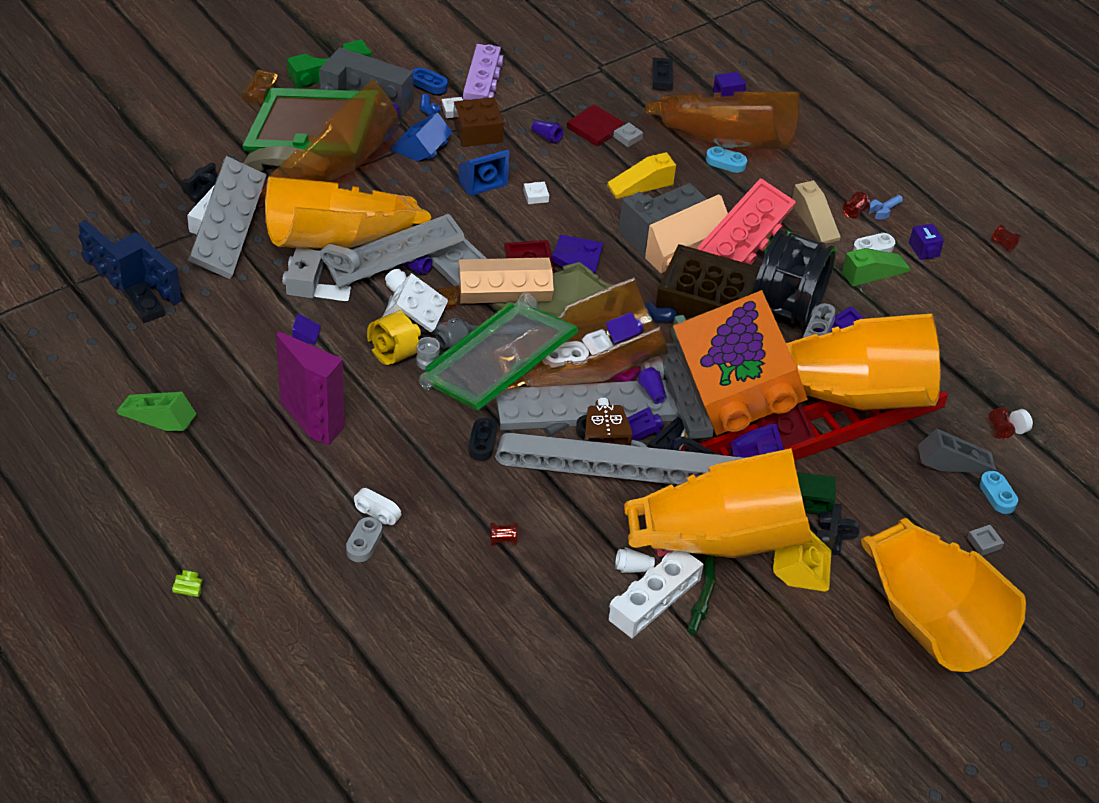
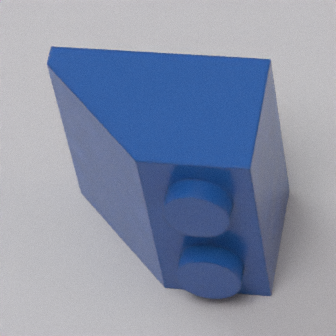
M437 112L411 125L390 149L415 161H420L424 158L429 160L437 154V148H441L448 142L447 138L452 131Z
M509 150L459 164L458 181L469 196L508 185Z

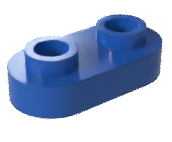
M422 67L412 70L413 85L435 95L447 91L448 81L444 76Z

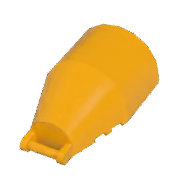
M279 177L268 178L265 219L268 235L272 243L278 247L321 250L326 245L333 244L352 249L411 228L413 224H422L431 220L430 213L427 210L421 209L417 205V201L411 196L373 190L372 194L359 192V187L352 186V190L338 188L339 184L333 182Z
M933 314L859 319L853 321L854 325L842 329L838 326L832 328V332L821 336L814 334L786 343L798 369L806 396L859 410L935 406L938 401L941 366L938 334Z
M792 448L715 464L708 467V472L698 477H695L693 474L687 477V482L676 487L671 484L643 498L629 500L624 504L630 529L628 542L634 548L651 545L653 549L739 558L812 543ZM645 514L647 529L640 530L638 515Z
M906 517L899 520L898 524L870 537L868 535L861 538L864 550L874 559L895 618L939 664L951 671L969 672L987 666L1003 655L1016 640L1025 621V595L979 553L975 551L969 553L960 549L957 543L952 542L948 544L941 541L940 536L914 525Z

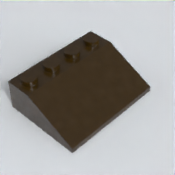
M678 244L658 287L656 307H669L676 310L677 314L694 318L753 294L760 267Z

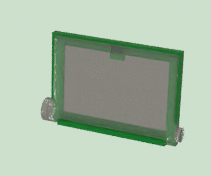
M524 292L518 297V301L515 304L508 303L425 367L426 372L419 376V383L425 390L433 387L478 411L579 332L576 325L539 310V305L531 294Z

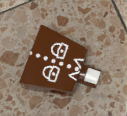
M600 398L596 400V406L588 407L584 441L631 446L632 430L621 405H610V401L607 398Z

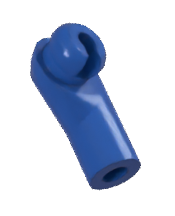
M428 94L421 95L420 111L428 116L440 111L439 104L435 106L436 103L430 104V96Z

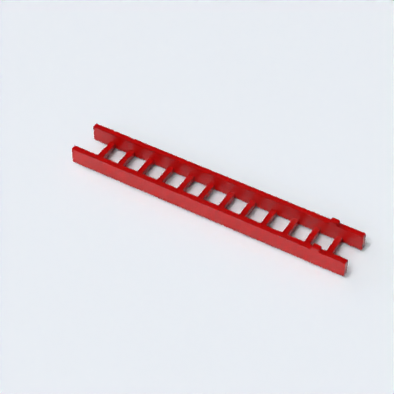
M945 391L939 393L935 406L895 408L882 414L879 410H868L873 417L862 421L851 407L822 400L804 406L803 410L816 437L786 447L784 450L792 448L794 461L943 408L945 407L948 394ZM843 410L853 424L841 428L831 416V413ZM823 417L833 431L820 435L810 421ZM755 423L743 430L730 432L699 444L710 449L715 454L720 453L723 456H731L728 452L730 442L760 427L758 423ZM685 446L679 451H685Z

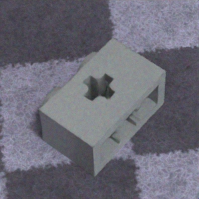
M296 248L294 255L289 257L288 271H284L282 280L283 285H286V295L314 298L324 269V262L321 259L320 251Z

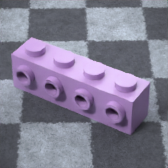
M476 45L463 91V100L494 97L497 80L500 77V68L503 66L504 56L500 55L501 47Z

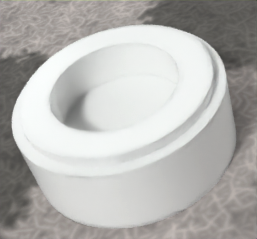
M1019 409L1012 412L1009 416L1010 426L1017 434H1023L1032 429L1033 421L1026 410Z

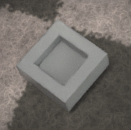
M627 123L614 130V138L625 146L630 147L643 139V132L631 123Z
M991 525L969 531L967 539L981 556L1001 550L1004 544Z

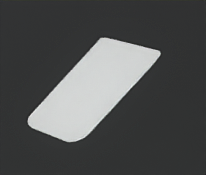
M318 284L314 297L348 301L351 287Z

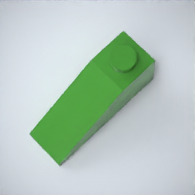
M863 248L846 253L842 273L853 287L910 272L911 268L900 254Z
M183 392L129 395L116 410L119 415L164 431H183L190 426V422L196 416L195 410Z

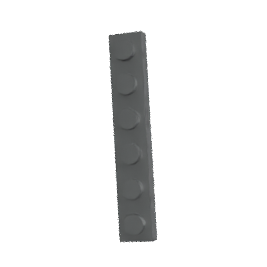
M680 343L657 344L656 353L658 358L662 359L663 371L688 438L701 439L713 437V426Z

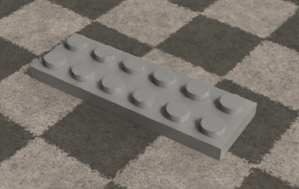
M228 156L225 157L188 261L228 279L232 277L266 174Z
M447 214L351 249L357 252L360 258V266L351 273L334 269L327 265L326 268L338 287L347 286L361 278H369L380 271L390 270L399 264L412 262L418 257L434 254L445 247L455 246L459 242L464 241L465 237L451 215Z

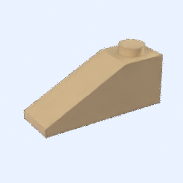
M814 180L796 184L792 197L796 201L794 209L818 242L828 244L840 241L839 231L825 195Z

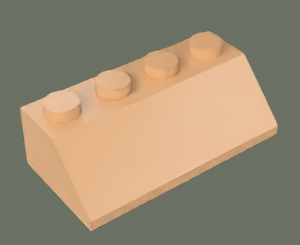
M718 194L649 225L645 259L660 273H664L678 244L696 249L728 214L722 197Z
M549 258L458 260L460 303L552 301L554 292L553 272Z

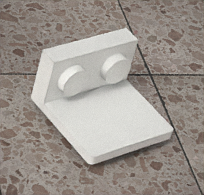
M411 273L397 287L383 317L401 310L426 330L432 332L435 330L448 300Z

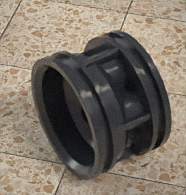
M780 228L766 251L755 282L753 294L762 290L772 313L791 319V324L793 325L801 322V327L807 329L816 306L821 304L836 259V246L830 245L826 248V243L824 242L817 243L797 236L795 232H790L787 235V230Z

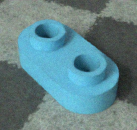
M715 146L709 148L706 154V162L711 166L735 173L743 172L746 169L747 158L739 152Z
M996 471L985 472L979 484L982 492L997 512L1003 514L1012 513L1018 503L1017 495L1002 474Z

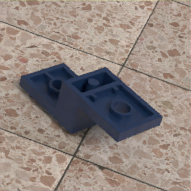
M87 220L78 224L80 231L78 237L82 243L83 251L81 255L84 261L94 266L98 274L104 275L114 288L117 287L124 294V288L145 281L149 287L156 289L160 296L165 300L167 299L172 305L181 302L178 268L141 235L134 232L112 243Z

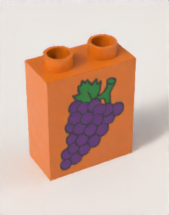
M762 290L673 326L716 436L727 431L737 432L743 430L752 421L773 413H786L792 410L798 403L808 400L798 369Z

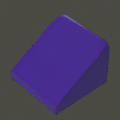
M297 314L292 328V337L305 343L316 344L321 326L303 315Z

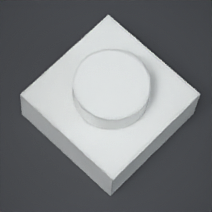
M462 97L442 99V109L446 118H453L454 101L463 100Z
M545 182L524 184L523 191L528 204L549 202V193Z
M603 329L587 334L582 339L594 359L609 354L615 349Z

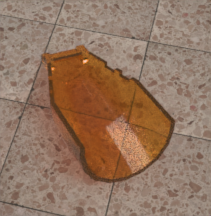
M372 79L323 124L326 127L323 132L317 137L312 135L308 139L311 143L302 152L297 149L269 177L330 182L355 171L398 130L400 122L390 98L377 82ZM268 178L263 184L260 193L262 198H266Z
M799 91L734 92V96H721V92L714 93V97L702 98L701 94L663 95L657 101L648 102L645 109L649 114H661L666 127L721 148L788 149L793 143L797 132L800 98Z
M634 277L568 305L563 309L564 313L557 318L576 325L579 332L566 342L578 341L584 344L582 339L587 334L601 329L604 330L612 342L606 322L630 312L633 313L635 319L640 318L644 328L641 335L594 355L589 351L586 361L573 363L572 360L564 361V365L553 368L550 364L545 365L543 361H540L531 371L507 388L512 389L522 384H526L527 388L603 382L668 354V348L661 328L654 327ZM546 327L541 328L537 332L533 329L512 345L497 351L494 359L500 365L504 378L512 372L510 362L516 360L517 365L522 361L526 362L560 334Z

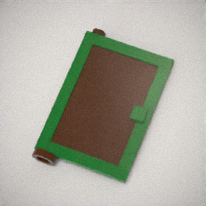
M262 87L258 95L261 109L243 144L244 151H255L266 147L284 146L307 150L315 154L356 156L376 108L382 109L384 106V98L380 92Z

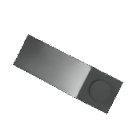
M937 428L918 444L922 464L938 471L975 473L996 471L992 452Z

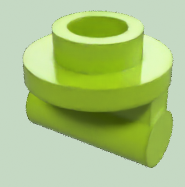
M183 570L182 575L176 574L172 592L200 597L203 579L198 578V573Z

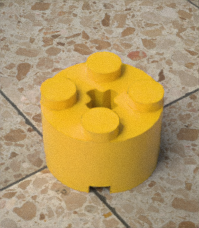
M398 310L368 325V342H373L375 348L371 350L382 364H395L417 353V344L419 347L418 337H420L421 331L418 325L413 324L403 311Z

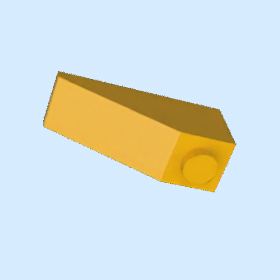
M667 152L649 156L607 182V186L616 199L630 196L637 192L642 193L674 184L676 164Z

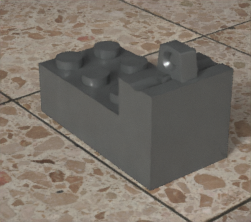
M341 47L319 69V90L380 92L384 100L399 106L400 118L413 105V71Z
M691 183L655 198H652L649 194L644 196L641 192H637L632 196L622 199L618 232L645 257L649 225L703 202L707 198Z

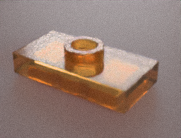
M257 70L242 93L243 100L259 103L258 95L262 87L272 88L277 81V74Z

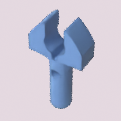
M897 195L884 203L876 199L871 201L869 214L877 211L875 219H887L891 212L889 209L902 203V196Z

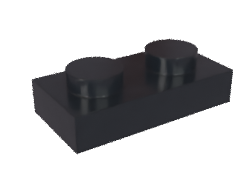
M652 59V89L673 90V59Z
M145 281L123 289L124 296L143 324L165 316L164 308Z
M679 417L673 420L648 443V448L670 450L672 442L676 438L681 437L684 425Z

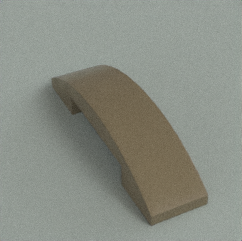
M284 146L255 150L248 154L243 163L258 171H263L266 165L302 168L303 175L324 177L330 167V161L318 154Z

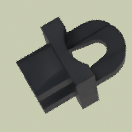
M210 162L205 167L198 168L189 179L185 178L180 182L183 192L189 194L191 201H198L215 185L218 177L215 163Z
M834 504L833 511L820 512L821 529L830 530H818L817 537L825 545L831 547L833 555H841L843 539H854L860 531V526L855 520L845 519L841 515L842 504Z

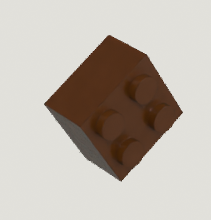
M495 97L454 101L453 122L462 147L503 143L504 123Z

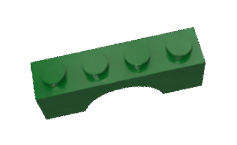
M362 39L343 44L344 49L372 58V52ZM306 53L287 58V75L296 88L320 83L319 69L329 58H314Z

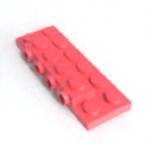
M760 178L696 249L752 265L757 258L756 253L759 250L764 251L770 243L769 238L772 235L774 236L780 228H783L781 225L782 220L795 207L796 201Z

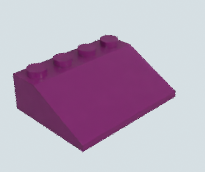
M278 331L276 334L280 403L309 437L315 441L330 445L345 427L343 359Z

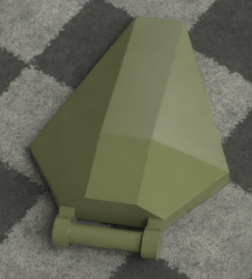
M578 262L562 266L563 271L553 273L554 292L552 301L511 302L514 308L521 305V307L534 312V309H532L534 307L577 327L608 322L620 317L623 301L628 295V288L625 285L604 282L599 279L598 275ZM611 296H615L612 311H609ZM510 301L502 303H492V305L499 308H503L508 303H510Z

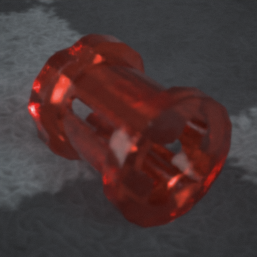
M856 192L851 200L843 204L844 213L850 218H857L861 210L866 209L870 205L869 197L864 192Z
M999 225L995 229L991 241L993 243H1000L1011 252L1018 245L1021 236L1018 233L1013 234L1006 230L1005 226Z
M1004 407L994 409L988 415L989 420L994 425V435L998 439L1009 438L1016 431L1015 426L1010 423V413Z
M512 522L509 525L490 523L491 546H495L496 543L512 542L513 545L517 544L516 522Z

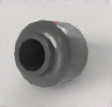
M453 317L438 326L435 337L440 343V347L443 350H448L471 332V327L466 321Z

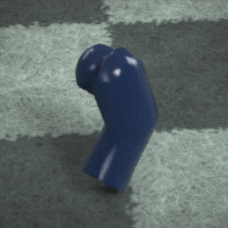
M647 302L643 307V310L657 323L673 322L674 317L677 316L676 310L669 307L657 308L652 302Z

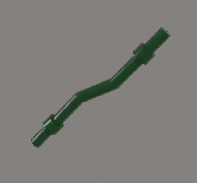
M712 555L704 556L705 584L698 602H695L691 610L692 618L687 628V632L692 635L697 634L701 621L706 618L709 610L707 605L716 584L715 556Z

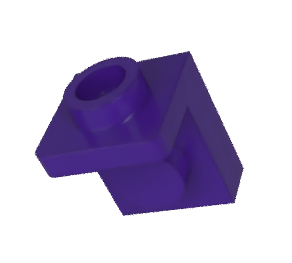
M650 407L627 417L632 430V440L635 441L654 432L658 435L662 431L661 428L664 427L658 413L654 415Z

